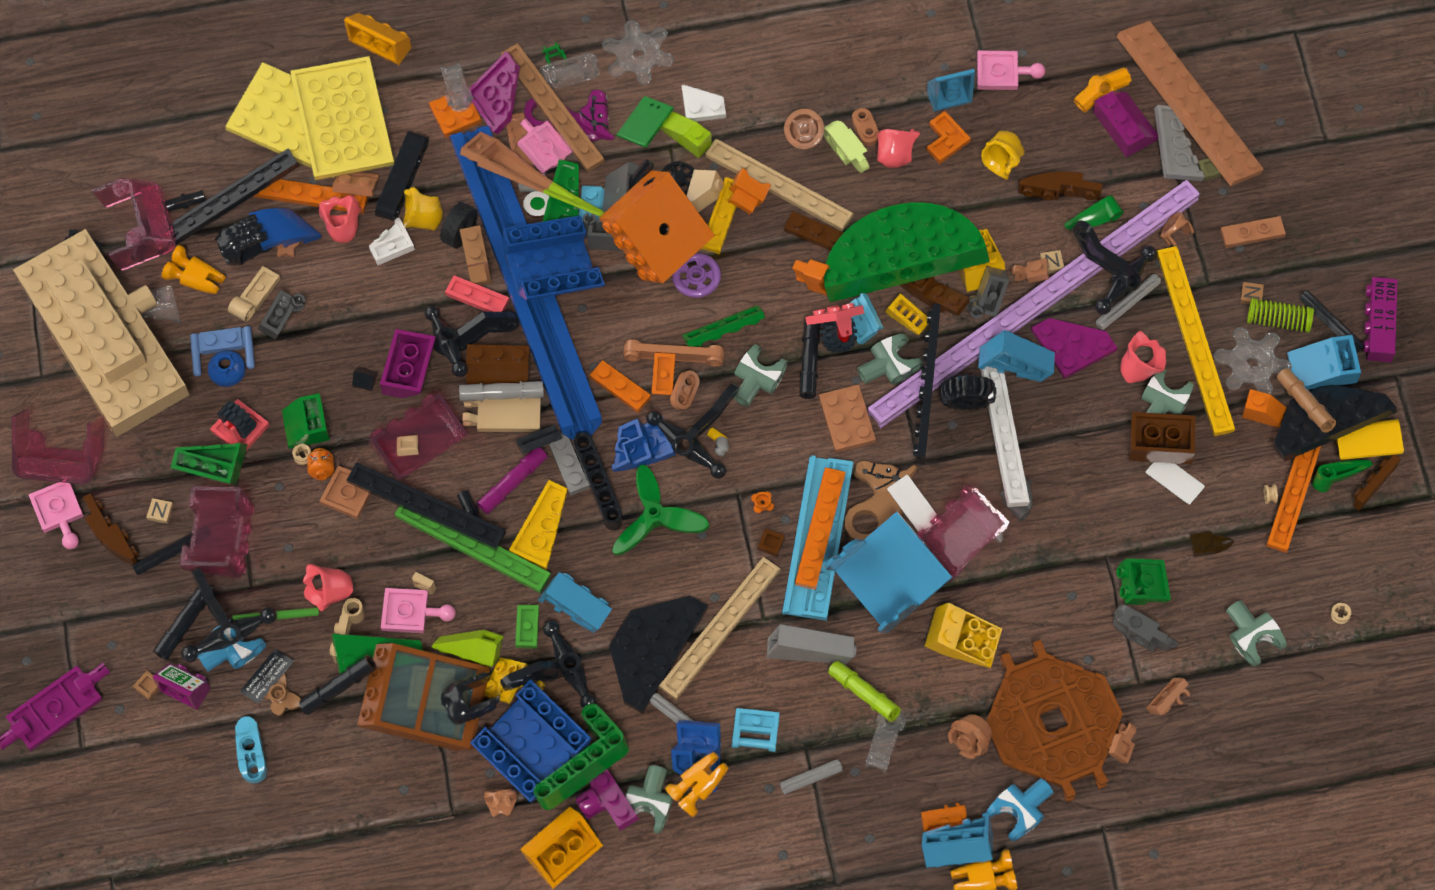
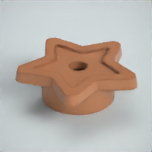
M300 242L289 245L287 248L283 247L282 244L276 246L278 248L277 257H294L295 248Z

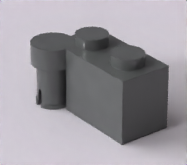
M589 213L583 216L584 227L587 232L585 238H588V249L623 251L614 244L613 240L615 239L612 235L603 229V223L600 219H597L596 222V216L592 213L591 217H589Z
M986 266L977 294L969 296L970 303L966 306L973 318H980L983 312L986 315L997 317L1010 280L1005 270Z
M280 290L258 330L276 340L291 312L299 313L304 308V296L302 294H295L291 297V295Z

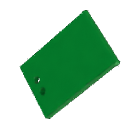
M644 96L616 136L647 148L674 108Z

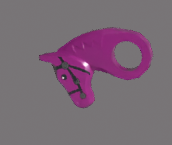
M593 90L588 97L587 104L577 113L566 107L591 142L600 139L614 140L615 137L608 132L607 95L603 91ZM531 98L525 105V119L527 118L533 127L540 126L546 121H538L532 116L534 109L538 105Z

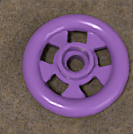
M696 253L672 275V280L677 290L683 295L700 298L711 294L718 287L721 280V271L719 265L712 257ZM696 261L697 265L691 268L688 267V263ZM704 265H709L711 270L706 272L703 268ZM680 273H686L687 279L681 280ZM696 274L700 275L699 278H694L693 276ZM706 278L712 280L708 286L703 284ZM689 284L698 285L697 290L688 288Z

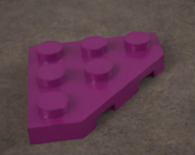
M507 51L466 91V94L487 125L497 135L511 122L520 70L517 61Z
M1051 318L1031 328V332L1040 345L1055 352L1054 366L1063 379L1117 351V346L1106 331Z

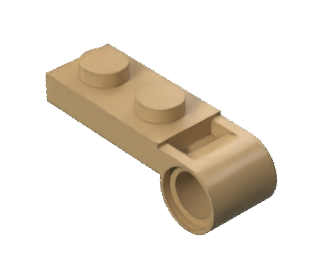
M262 266L242 295L232 299L228 306V312L248 322L280 281V275Z
M350 598L345 601L339 623H335L334 634L349 635L351 623L356 624L364 619L365 611L360 600ZM352 608L359 609L355 614L349 613ZM331 643L330 655H332L334 662L337 663L334 646Z

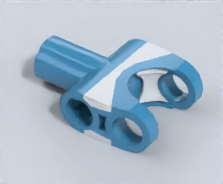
M226 629L224 631L225 639L233 640L235 632L232 629ZM262 638L249 642L240 641L225 649L201 653L198 655V658L207 672L226 660L229 661L234 669H238L259 655L266 647V642Z
M1042 778L1024 793L1013 784L998 796L987 812H989L990 818L1003 812L1011 813L1016 818L1017 824L1015 829L1008 835V838L1013 842L1029 833L1044 819L1045 816L1037 807L1054 792L1050 785Z

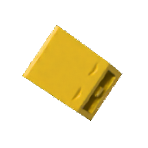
M988 229L979 231L984 239L990 262L958 270L967 292L979 288L986 266L1005 270V262Z
M947 603L936 607L925 647L948 657L991 668L1002 628Z

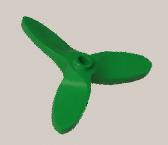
M640 465L636 471V486L640 500L645 508L644 513L620 535L613 545L612 551L615 556L628 552L638 545L655 527L663 526L667 529L683 533H702L709 528V523L704 516L691 510L678 507H662L659 485L653 472L647 466Z

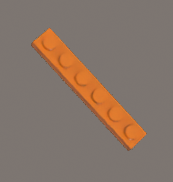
M279 179L252 197L319 207L322 201L329 200L334 196L342 199L352 195L358 201L359 207L362 208L360 214H364L369 196L333 192V187ZM335 205L332 208L333 210L348 212L343 206Z
M1321 446L1295 457L1266 547L1287 553Z
M825 467L795 586L813 590L817 588L846 476L844 471Z

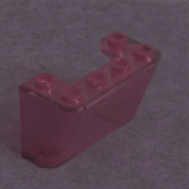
M431 393L423 399L421 407L418 409L412 407L404 413L405 417L398 421L396 418L386 425L388 429L383 430L380 427L369 436V445L397 481L402 480L468 435L441 393L437 395ZM418 435L419 454L398 456L397 437Z
M968 483L960 491V497L957 500L953 498L945 506L947 510L942 515L937 513L929 521L932 524L926 530L922 528L917 533L924 544L953 576L948 581L949 583L965 569V565L993 538H997L1011 524L1006 516L976 484L971 486Z
M192 486L189 507L195 513L190 549L187 545H183L180 566L185 571H191L200 567L205 574L240 579L246 570L244 559L249 549L247 538L251 534L250 518L254 514V504L251 503L248 495L245 494L241 487Z

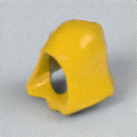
M998 131L982 150V162L993 173L1008 180L1011 169L1020 163L1025 150L1016 134L1009 131Z
M414 187L406 189L404 191L406 208L403 220L404 227L435 231L441 223L443 216L439 198L423 195Z

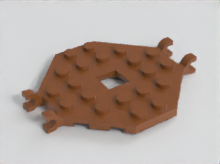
M1038 640L1033 642L1032 647L1033 653L1037 658L1015 666L1009 652L1001 655L1002 659H1000V662L1006 673L986 722L991 727V741L1003 765L1033 777L1042 778L1046 782L1061 787L1063 796L1068 803L1075 800L1074 796H1076L1071 786L1072 782L1093 774L1099 790L1107 787L1106 783H1108L1102 767L1123 713L1104 675L1097 672L1095 674L1085 670L1084 667L1056 659L1055 656L1046 653L1042 641ZM1059 708L1067 726L1053 732H1048L1040 715Z

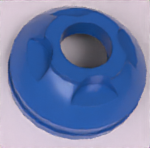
M225 350L216 353L208 364L210 379L221 387L236 385L243 379L246 372L244 360L233 351ZM224 359L231 362L230 366L226 369L219 367V363Z

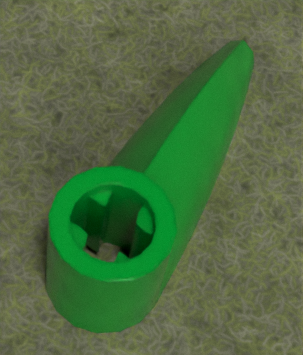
M1110 195L1066 222L1064 227L1065 229L1073 230L1078 221H1085L1092 227L1108 221L1114 222L1124 214V211L1113 195Z
M1354 460L1322 465L1318 468L1312 485L1318 492H1328L1333 483L1353 477L1365 471L1373 464L1370 460Z

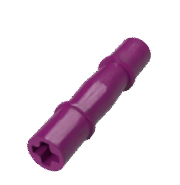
M540 447L530 451L523 459L519 460L520 463L509 471L495 487L492 486L477 502L478 507L487 515L491 513L502 501L506 500L505 497L517 488L529 474L534 473L548 458L547 454Z

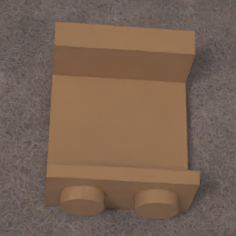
M480 225L460 229L470 281L480 286L492 283Z

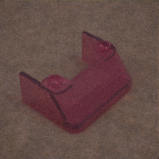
M120 178L92 190L93 194L105 208L129 198L132 199L138 227L127 232L125 237L127 246L108 253L109 257L121 271L173 250L176 241L163 191L157 183Z
M25 409L12 416V470L17 477L73 484H86L93 479L104 450V416H99L87 423V438L83 442V451L45 447L43 434L37 430H29V409Z

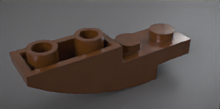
M1048 172L1020 180L1018 194H1023L1026 197H1041L1049 201L1058 200L1059 194H1064L1068 197H1083L1087 200H1100L1103 184L1084 181V173Z
M934 276L899 285L930 307L933 304H940L941 313L947 311L958 317L970 303L969 297L936 282Z
M91 494L84 496L83 499L92 513L84 519L94 536L110 553L130 565L136 563L135 558L139 555L133 545L128 546L126 541L129 540L125 529H119L116 523L112 525L107 515L102 516L100 511L103 510V507L98 498L94 500Z

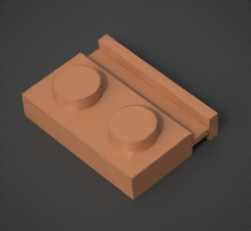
M356 172L336 176L333 183V192L373 197L377 182H379V174Z

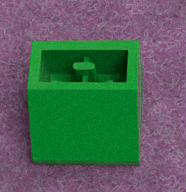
M320 393L299 397L282 409L289 449L295 448L299 444L311 445L330 441Z

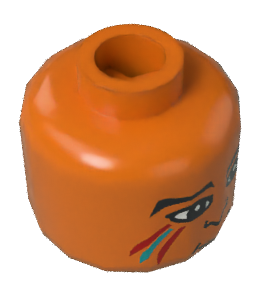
M318 448L307 456V472L309 476L322 481L333 475L335 465L334 456L331 452Z

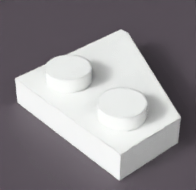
M682 85L686 118L693 121L726 118L723 96Z
M400 217L394 221L395 224L389 230L386 229L369 246L377 265L415 250Z

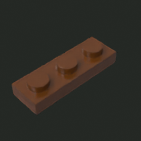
M792 211L784 226L785 232L830 251L843 234L839 230Z
M1393 455L1390 459L1386 457L1379 466L1381 470L1377 474L1373 472L1366 481L1368 485L1364 489L1360 487L1355 493L1353 507L1359 511L1364 507L1398 467L1401 460L1400 457Z

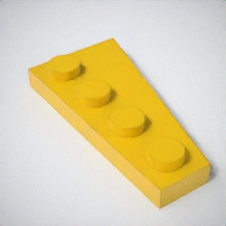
M548 480L512 543L509 552L547 571L568 493L567 488Z

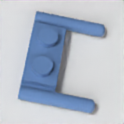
M250 326L190 335L194 376L198 377L202 374L201 353L204 355L245 348L247 368L253 369L255 367L252 329Z

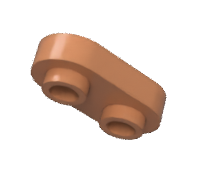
M865 108L855 110L852 114V124L860 142L865 146L875 145L878 142L877 133L879 130L871 112Z
M694 371L682 372L677 379L670 396L671 404L677 410L689 408L700 383L699 377Z

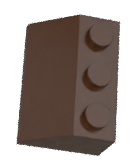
M467 344L466 364L468 372L466 374V385L519 383V381L530 382L531 352L529 346Z
M1132 412L1129 461L1192 465L1195 456V416Z

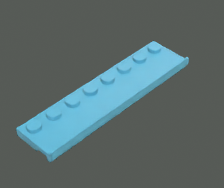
M813 455L809 458L782 615L787 614L827 621L835 571L827 570L824 565L831 557L838 555L853 461L833 458L822 459L816 458ZM826 467L844 471L846 476L817 588L813 590L795 586V581Z

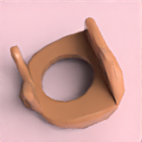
M1177 212L1171 216L1162 228L1161 238L1166 241L1168 247L1171 243L1174 246L1176 245V242L1170 235L1179 228L1186 235H1189V233L1194 234L1191 223L1186 220L1182 212Z
M514 789L488 790L484 793V800L493 817L498 814L509 816L518 798L517 790Z

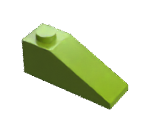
M673 111L660 128L697 158L712 145L711 133L696 121Z

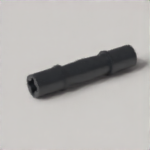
M805 318L802 337V372L799 376V396L804 399H813L816 397L820 323L807 325Z
M209 585V587H210V589H211V591H212V593H213V595H214V593L216 592V590H215L211 585ZM199 588L188 598L187 605L176 617L170 629L164 632V636L154 648L153 652L163 660H168L178 644L181 643V638L192 626L200 611H204V607L207 604Z
M366 655L352 666H348L346 671L332 678L321 688L317 687L315 691L300 700L299 706L306 715H310L323 705H327L329 700L343 693L354 683L358 684L363 678L377 670L375 661L369 655Z

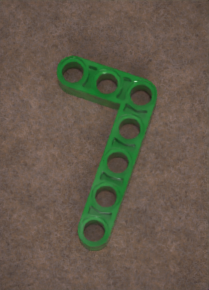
M588 704L581 711L589 731L598 740L535 786L534 795L544 810H551L629 752V745L622 731L598 705Z

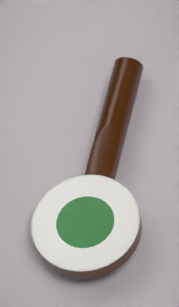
M538 191L529 193L523 202L525 212L534 218L544 217L549 195Z

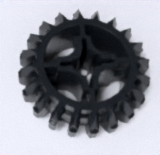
M974 374L951 377L941 383L940 398L943 405L950 409L954 408L955 410L960 409L962 411L985 408L995 402L997 394L995 383L992 379L981 375L975 376Z

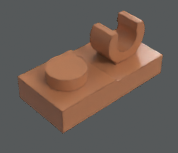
M1173 678L1146 709L1150 714L1164 715L1171 709L1173 702L1182 705L1183 702L1179 698L1180 694L1182 693L1184 697L1190 696L1189 691L1185 689L1189 685L1188 682L1183 678Z

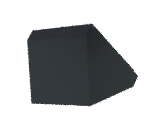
M358 367L353 373L352 387L372 391L378 372Z

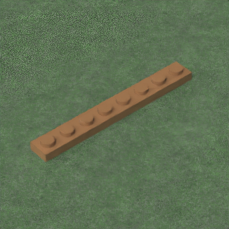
M518 43L503 51L501 56L507 51L520 66L518 80L587 173L605 163L602 155Z

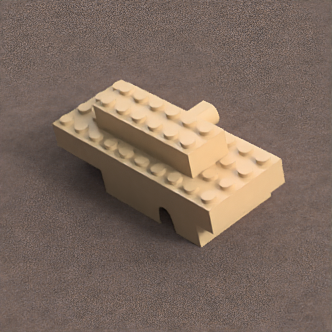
M86 229L13 269L18 281L47 325L53 339L116 437L189 396L186 385L141 316L144 312L157 306L152 293L144 285L127 295Z

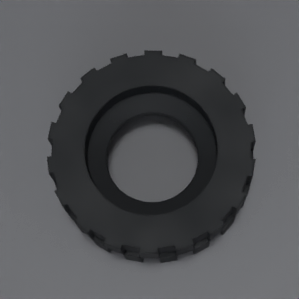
M458 202V204L454 205L443 222L440 240L455 249L460 248L463 245L460 229L475 226L478 217L477 209L464 202Z

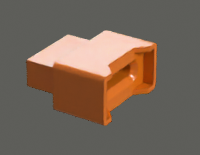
M742 168L737 172L729 188L733 193L728 203L735 205L750 215L756 206L758 207L763 203L771 184L760 183L750 177L747 170Z
M811 259L808 263L796 260L792 268L795 271L796 280L806 283L808 290L827 296L824 275L827 269H829V265Z

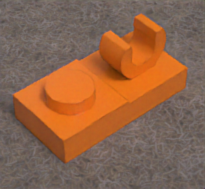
M655 353L652 395L671 396L674 386L676 354Z
M956 803V807L948 808V805H945L944 809L921 812L923 832L950 825V828L963 824L962 820L967 819L965 805L961 806L959 803Z

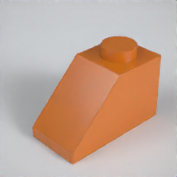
M1250 389L1242 418L1280 428L1287 407L1270 394Z

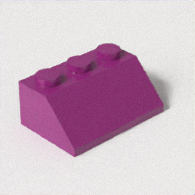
M1112 91L1095 100L1093 113L1125 157L1159 140L1157 132L1127 92Z
M395 329L380 382L383 395L406 398L421 394L436 336Z

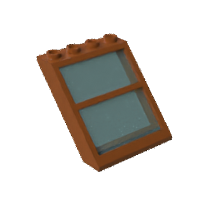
M394 643L376 644L373 660L376 663L377 670L369 674L357 726L456 751L472 750L473 745L470 742L476 736L479 718L454 725L448 717L446 708L441 704V694L451 683L480 673H489L490 668ZM487 681L480 687L461 693L468 707L483 702Z

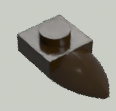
M1212 531L1190 534L1194 557L1220 553L1234 543V540L1231 538L1212 534Z

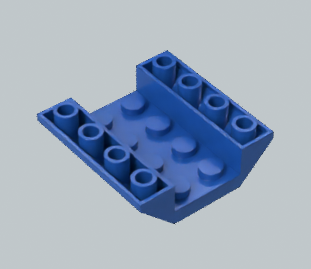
M581 215L503 228L505 260L516 292L522 298L532 300L605 286L599 267L593 268L584 244L587 232Z
M530 679L516 694L519 699L490 730L485 727L470 743L532 803L537 799L534 795L535 786L585 750L592 738Z

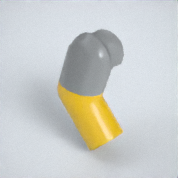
M712 427L708 431L707 436L716 441L715 453L719 456H724L729 450L728 438Z

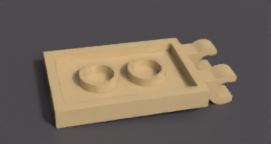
M520 398L503 400L483 399V402L463 401L466 408L478 407V415L463 413L462 417L463 426H477L478 432H537L540 430L541 398H527L520 400Z

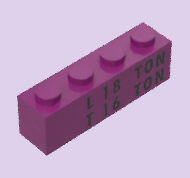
M1372 277L1371 283L1366 285L1365 296L1369 297V303L1365 305V315H1368V321H1365L1364 334H1367V340L1364 341L1363 352L1367 353L1366 360L1392 363L1394 358L1398 279Z

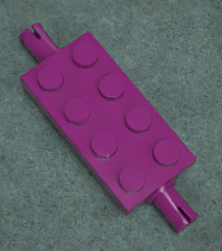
M102 662L87 674L86 672L83 673L78 666L74 667L5 716L10 722L11 728L0 736V748L4 750L17 739H22L29 750L33 751L101 702L103 699L94 687L98 681L111 674Z

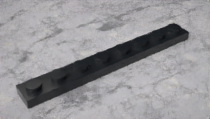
M289 149L284 150L151 235L160 251L165 253L298 168V162Z
M933 304L932 311H928L927 323L931 324L930 330H926L925 342H929L928 349L924 348L923 361H927L926 368L922 367L921 380H925L924 387L920 386L919 399H923L922 406L918 405L917 418H921L920 425L916 424L915 437H919V442L914 444L913 456L917 457L916 464L925 465L941 310L940 304Z
M357 462L347 478V482L353 486L497 551L506 534V530Z

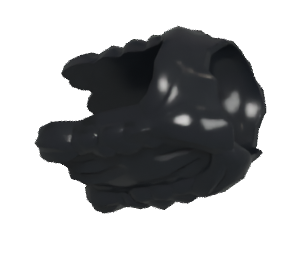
M255 214L242 219L240 222H236L230 227L221 229L219 235L215 238L221 255L228 265H243L248 260H252L271 249L263 251L260 242H264L268 238L266 232L262 231V225L256 223L258 219Z
M484 672L469 676L463 680L460 679L448 685L442 692L441 704L446 708L448 717L454 725L475 720L496 708V704L500 701V696L468 707L461 695L463 692L484 685L488 680L487 678L490 677L489 673Z

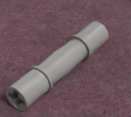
M543 381L459 385L460 402H483V399L503 400L513 398L523 400L544 397Z

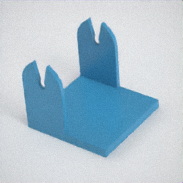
M898 512L894 513L864 540L857 538L843 547L842 553L831 557L824 565L827 570L835 571L876 619L880 624L877 629L880 633H889L953 578Z

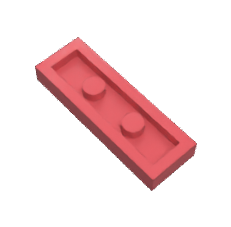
M455 275L445 291L446 296L485 312H504L510 301L509 297Z

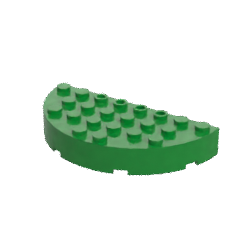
M902 203L868 214L854 223L839 237L826 261L829 269H827L824 275V284L829 302L831 303L858 296L861 293H870L989 263L990 260L980 231L968 218L959 212L932 203Z

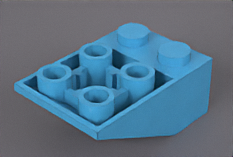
M1353 335L1332 337L1287 352L1290 369L1299 380L1304 382V386L1307 389L1319 388L1325 385L1357 383L1361 374Z

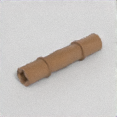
M1286 368L1280 371L1277 375V380L1287 390V393L1294 397L1297 403L1308 413V417L1314 421L1322 432L1331 431L1335 427L1336 421L1328 413L1325 406L1316 400L1313 394L1304 386V382L1299 380L1291 369Z

